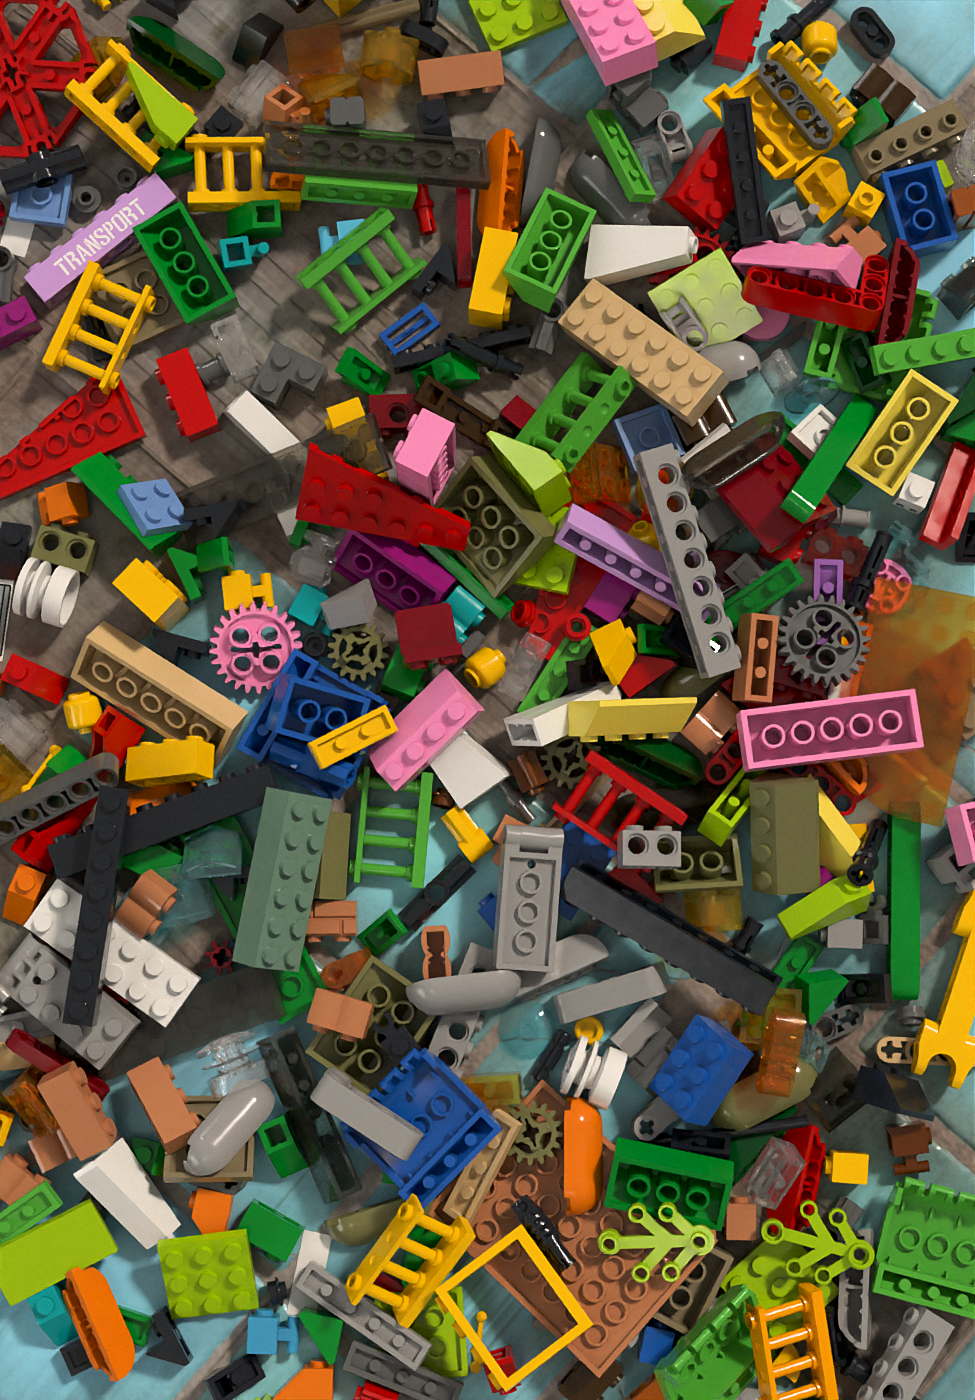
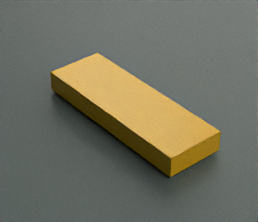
M383 705L307 745L321 770L398 731V728L386 705Z

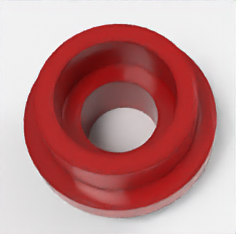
M519 600L511 609V620L518 627L526 628L536 618V607L530 600Z
M572 613L563 622V633L571 641H582L591 632V622L582 613ZM575 622L580 623L582 626V630L578 633L574 632L571 628V625Z

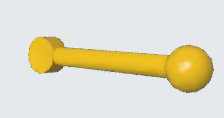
M57 745L50 747V754L28 784L21 787V793L33 787L47 768L46 763L62 750L61 747Z
M479 1311L476 1314V1320L478 1321L477 1335L482 1340L483 1324L487 1320V1314L484 1311ZM474 1358V1361L470 1364V1370L473 1373H479L482 1365H479Z

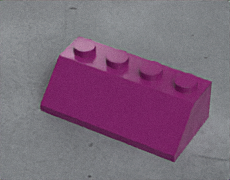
M348 530L330 564L331 568L354 584L364 579H369L375 599L394 613L398 610L441 604L457 580L446 568L406 540Z

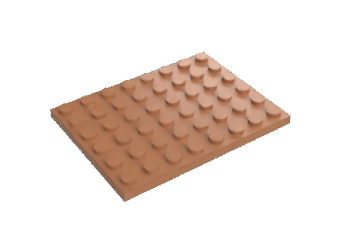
M542 1079L522 1102L526 1104L527 1108H530L531 1101H537L539 1109L543 1103L547 1104V1113L555 1110L558 1114L554 1120L563 1121V1125L558 1128V1131L564 1133V1111L567 1110L566 1100ZM520 1105L515 1110L520 1111ZM532 1113L536 1122H548L542 1115ZM530 1124V1132L526 1134V1137L532 1138L535 1142V1135L539 1133V1129L533 1128ZM551 1134L546 1136L543 1142L544 1148L549 1144ZM603 1135V1187L599 1201L590 1211L581 1215L569 1216L566 1214L567 1198H564V1137L557 1140L562 1145V1148L554 1147L552 1150L556 1157L553 1159L548 1155L544 1156L545 1164L543 1165L539 1163L538 1159H535L534 1165L529 1166L527 1158L522 1163H518L517 1153L513 1156L507 1154L471 1223L476 1237L466 1251L476 1259L520 1226L521 1223L511 1206L519 1198L527 1194L561 1233V1242L577 1260L565 1271L561 1272L547 1251L543 1252L541 1250L594 1324V1326L566 1347L600 1378L706 1255H694L681 1269L679 1278L674 1282H668L662 1276L663 1266L666 1262L673 1261L684 1248L672 1247L651 1270L650 1277L646 1282L639 1283L635 1281L632 1277L634 1265L642 1262L654 1248L620 1249L616 1254L607 1255L601 1252L598 1247L599 1235L607 1228L616 1229L621 1236L653 1235L641 1223L632 1222L628 1217V1211L604 1207L615 1145ZM526 1143L517 1145L522 1151L533 1153L530 1145ZM462 1171L433 1202L429 1213L433 1219L448 1226L455 1219L442 1210ZM632 1213L635 1217L642 1216V1214ZM653 1217L671 1234H683L672 1222H664L660 1218ZM700 1236L694 1238V1242L697 1245L705 1243L704 1238ZM715 1238L714 1246H715L716 1243L718 1242V1240H717L716 1238ZM612 1239L604 1241L605 1246L608 1248L615 1246ZM518 1240L483 1266L558 1339L578 1325ZM673 1267L666 1269V1273L669 1276H674L677 1273ZM643 1268L636 1270L638 1276L643 1277L647 1274Z

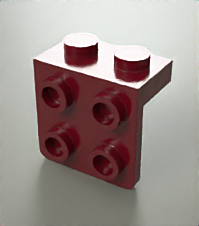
M450 604L428 605L398 610L395 613L394 617L403 668L411 667L412 671L428 668V664L438 662L440 666L457 663L456 659L461 658L463 654L461 642L458 643Z

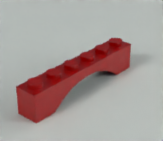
M108 705L92 728V743L88 759L100 753L109 752L118 757L120 769L127 758V748L137 745L146 729ZM98 796L19 835L10 849L23 860L49 873L54 865L47 846L54 844L53 838L66 833H70L71 837L75 836L83 821L90 815Z

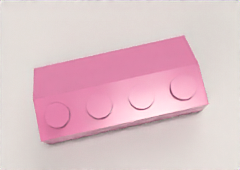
M771 240L746 244L731 260V263L745 278L749 268L762 266L856 289L863 262L855 248L845 244L838 245V247H828L822 243H812V246L802 245L795 241H787L786 244H780Z
M445 668L393 719L398 731L373 743L367 753L376 771L394 791L403 790L456 740L485 709L451 672Z

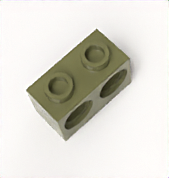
M50 523L49 527L40 525L30 557L39 559L41 563L44 561L50 562L51 566L56 568L59 565L79 571L80 575L90 577L100 547L93 540L94 536L82 531H77L76 535L66 532V527L55 523ZM52 538H58V547L55 550L48 551L46 548L47 542ZM79 546H85V555L80 559H75L73 556L74 550Z

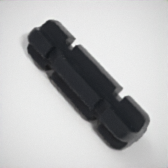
M563 1029L557 1030L553 1036L554 1042L550 1041L538 1060L540 1062L539 1066L535 1065L530 1073L531 1077L538 1082L542 1079L544 1081L547 1080L550 1075L548 1071L554 1069L564 1053L563 1047H567L572 1040V1036Z

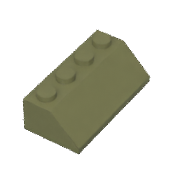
M766 771L749 781L752 890L777 896L814 892L820 888L818 780Z

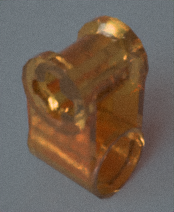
M369 947L344 956L345 958L326 965L321 974L324 984L329 988L335 989L352 983L371 956ZM332 967L336 971H342L343 975L339 977L338 984H334L333 980L328 981L326 979V976L330 974L329 969Z

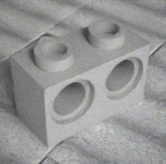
M628 825L626 830L617 833V869L676 870L681 867V831H672V826H655V831L643 830L641 825ZM634 839L640 843L641 851L639 854H634L629 850V840ZM659 840H664L669 844L670 851L668 855L659 852L657 848Z

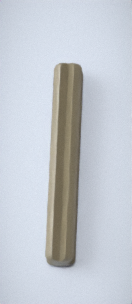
M401 0L314 24L315 38L320 41L419 14V1Z

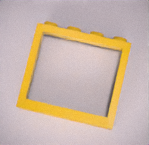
M522 1224L435 1289L438 1297L434 1299L444 1314L447 1312L452 1314L456 1320L452 1324L453 1328L461 1339H464L466 1336L474 1346L470 1349V1352L479 1365L483 1362L486 1363L491 1370V1373L487 1375L497 1390L503 1388L505 1392H508L594 1326ZM518 1240L578 1325L507 1378L448 1292Z

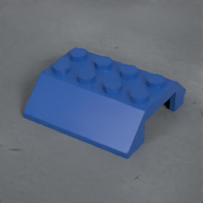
M294 648L236 748L262 762V764L269 765L271 769L323 798L332 800L336 798L340 800L346 789L323 780L319 782L295 772L296 770L282 766L269 759L270 748L278 737L305 747L310 743L264 728L281 672L370 698L371 701L367 713L383 705L387 706L389 702L332 672L318 661ZM369 745V746H367V747H365V748H363V749H361V750H363V751H365V752H368V750H369V748L371 747V745ZM359 750L355 752V755L351 754L341 760L355 765L358 769L364 757L359 755L361 751Z
M414 1047L400 1061L404 1069L400 1070L395 1066L380 1081L379 1085L383 1090L379 1091L377 1088H374L368 1094L369 1097L414 1125L424 1134L408 1161L393 1155L345 1122L341 1121L340 1125L344 1129L342 1133L346 1141L354 1149L360 1147L401 1189L398 1194L405 1201H407L412 1193L417 1195L424 1209L503 1128L486 1104L444 1061L425 1047L421 1051Z

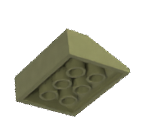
M490 455L470 457L433 506L436 509L441 507L470 522V531L465 550L458 551L452 549V551L494 598H498L526 573L555 543L553 541L557 529Z
M371 955L344 994L375 1004L366 1038H358L357 1043L341 1039L340 1032L330 1029L329 1034L318 1032L305 1053L328 1069L332 1067L341 1071L353 1081L352 1086L368 1095L374 1088L382 1091L383 1088L379 1085L380 1081L395 1066L397 1067L380 1044L386 1039V1036L377 1033L373 1029L372 1023L376 1021L381 1028H386L389 1021L384 1014L389 1012L395 1018L396 1029L398 1030L405 1025L418 1044H420L439 1015H427L408 1000L405 991L413 982Z

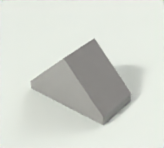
M364 579L325 600L320 605L328 628L332 630L370 622L377 602L369 579Z

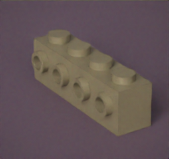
M951 99L855 145L850 158L863 182L866 184L871 181L877 183L881 173L912 166L914 164L913 161L921 157L924 160L931 158L939 152L938 149L946 145L948 148L959 144L963 141V136L969 127L954 99Z

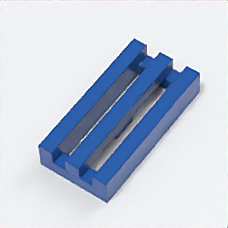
M423 302L381 332L379 338L385 343L392 355L397 356V352L412 348L440 327V323ZM424 312L426 316L393 340H389L388 337ZM429 321H431V324H430V325H428L426 328H424L423 330H421L419 333H417L415 336H413L412 338H410L408 341H406L404 344H402L401 346H399L397 349L395 348V346H396L397 344H399L401 341H403L404 339H406V338H407L408 336H410L412 333H414L415 331H417V330H418L419 328H421L423 325H425L426 323H428Z

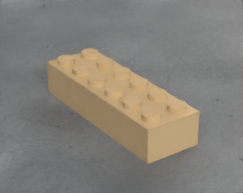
M592 278L558 321L566 335L614 370L619 365L623 366L638 383L637 387L692 427L729 383L721 369L594 278Z
M104 620L86 636L70 676L167 739L182 741L186 740L187 736L203 737V741L215 745L214 769L231 750L248 714V711Z

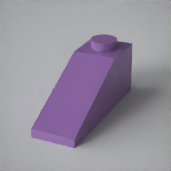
M814 559L811 594L814 602H816L819 594L823 595L825 602L832 595L834 596L835 604L838 605L842 601L843 560ZM815 617L819 625L827 626L824 618ZM835 623L812 649H819L840 625ZM837 636V639L841 644V636Z

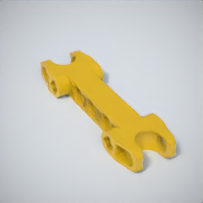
M975 890L968 892L958 907L952 925V933L962 936L963 940L936 1022L924 1018L919 1025L916 1039L913 1043L910 1073L922 1076L930 1059L936 1054H941L946 1057L949 1064H952L950 1066L947 1086L954 1089H960L968 1072L975 1063V1036L969 1034L975 1016Z

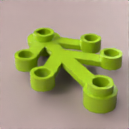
M809 1199L801 1202L799 1210L801 1215L808 1219L817 1236L785 1228L778 1219L774 1218L767 1219L761 1226L762 1237L767 1243L777 1244L785 1240L814 1248L799 1258L791 1257L786 1261V1272L792 1277L800 1276L805 1268L831 1253L843 1257L828 1267L820 1265L815 1268L814 1278L821 1285L829 1284L834 1276L850 1267L864 1270L871 1266L874 1261L875 1253L873 1247L867 1241L856 1238L846 1221V1213L838 1207L832 1208L829 1211L828 1219L833 1226L838 1227L846 1244L833 1240L818 1215L817 1205ZM807 1204L813 1205V1213L805 1214L803 1212L804 1206ZM835 1212L843 1214L840 1222L832 1220V1215ZM770 1225H775L778 1227V1232L775 1235H769L767 1228ZM855 1250H864V1257L856 1259L854 1257ZM792 1262H797L800 1265L797 1272L789 1270V1265ZM826 1270L829 1273L828 1278L820 1280L818 1278L819 1271Z
M664 1202L658 1210L659 1218L664 1222H672L683 1233L671 1234L647 1212L646 1207L642 1203H633L628 1211L629 1219L634 1223H641L653 1235L621 1236L616 1229L607 1228L599 1235L598 1247L601 1252L607 1255L616 1254L620 1249L654 1248L642 1262L636 1263L633 1267L632 1277L639 1283L646 1282L649 1279L651 1270L672 1247H684L673 1261L666 1262L662 1269L663 1278L668 1282H674L679 1278L681 1269L694 1255H706L713 1249L715 1242L713 1232L704 1225L693 1226L677 1212L676 1206L673 1203ZM666 1207L671 1208L673 1214L665 1216L662 1213V1209ZM639 1208L642 1210L643 1215L635 1217L632 1214V1210ZM700 1236L704 1238L705 1243L697 1245L694 1242V1238ZM612 1239L615 1246L608 1248L605 1246L604 1241ZM673 1267L677 1273L674 1276H669L666 1273V1269ZM643 1268L647 1274L643 1277L638 1276L636 1270Z

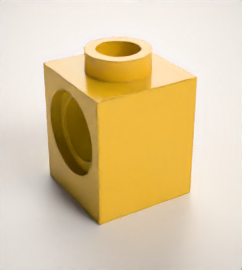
M861 181L842 215L848 219L855 215L860 221L859 225L865 228L869 225L886 194Z
M829 1149V1156L824 1158L823 1172L828 1174L827 1179L831 1182L867 1185L869 1155L865 1152Z

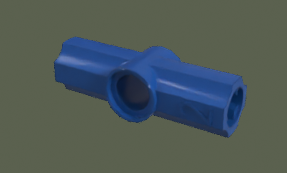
M278 737L270 748V760L282 766L296 770L295 772L318 782L323 780L346 790L355 781L357 770L355 765L339 760L320 770L308 745L305 747Z

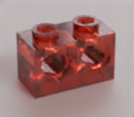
M829 526L819 531L815 527L800 562L814 567V559L843 560L842 552L850 551L855 556V562L849 564L843 560V579L851 582L852 579L858 577L869 549L868 546L863 545L864 541L854 536H847V538L836 534L837 530ZM816 541H825L828 544L829 551L827 553L819 552L815 546Z

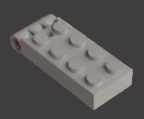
M505 824L503 827L492 955L493 968L554 972L564 831L561 828ZM528 861L532 862L530 868L527 866Z
M30 932L1 968L0 983L12 994L11 997L100 1071L108 1065L141 1021L102 990L96 1026L86 1027L62 1023L71 963L44 940Z

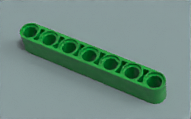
M858 394L852 397L789 491L780 508L803 524L808 520L877 414L878 408Z
M890 800L887 812L886 915H890V945L886 944V973H891L892 1000H918L920 990L921 806L919 801Z

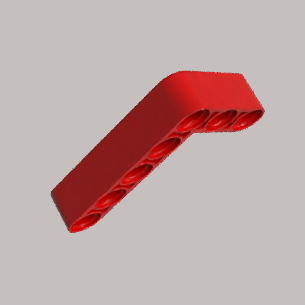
M869 255L866 257L858 279L857 289L762 266H754L747 271L741 297L752 305L856 330L872 331L876 328L884 307L890 264L886 258L880 255Z
M738 728L703 769V778L710 786L717 787L724 784L742 765V756L734 759L728 753L730 744L740 746ZM817 763L804 765V770L801 774L794 773L791 767L777 768L781 773L803 777L810 773L814 779L816 777L823 779L826 783L824 793L834 806L835 799L838 796H843L847 800V809L844 812L839 811L842 817L854 812L857 803L855 796ZM717 765L723 769L724 777L722 780L712 779L709 773L711 766Z

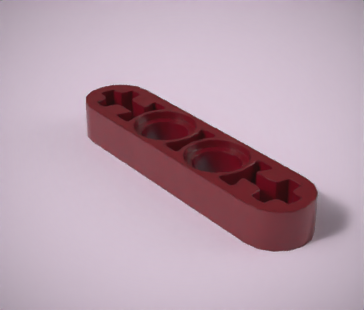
M470 181L456 182L458 289L472 288Z
M13 1029L5 1041L6 1046L11 1051L46 1073L71 1062L67 1057L21 1029ZM81 1067L87 1076V1085L91 1092H95L101 1102H103L110 1092V1087L103 1080Z

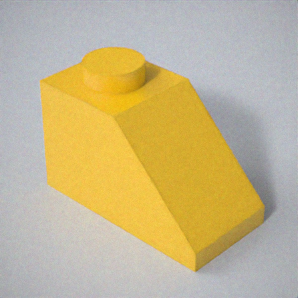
M620 618L589 633L602 667L613 687L619 685L638 655L633 645L637 642L636 636L630 626L624 627Z

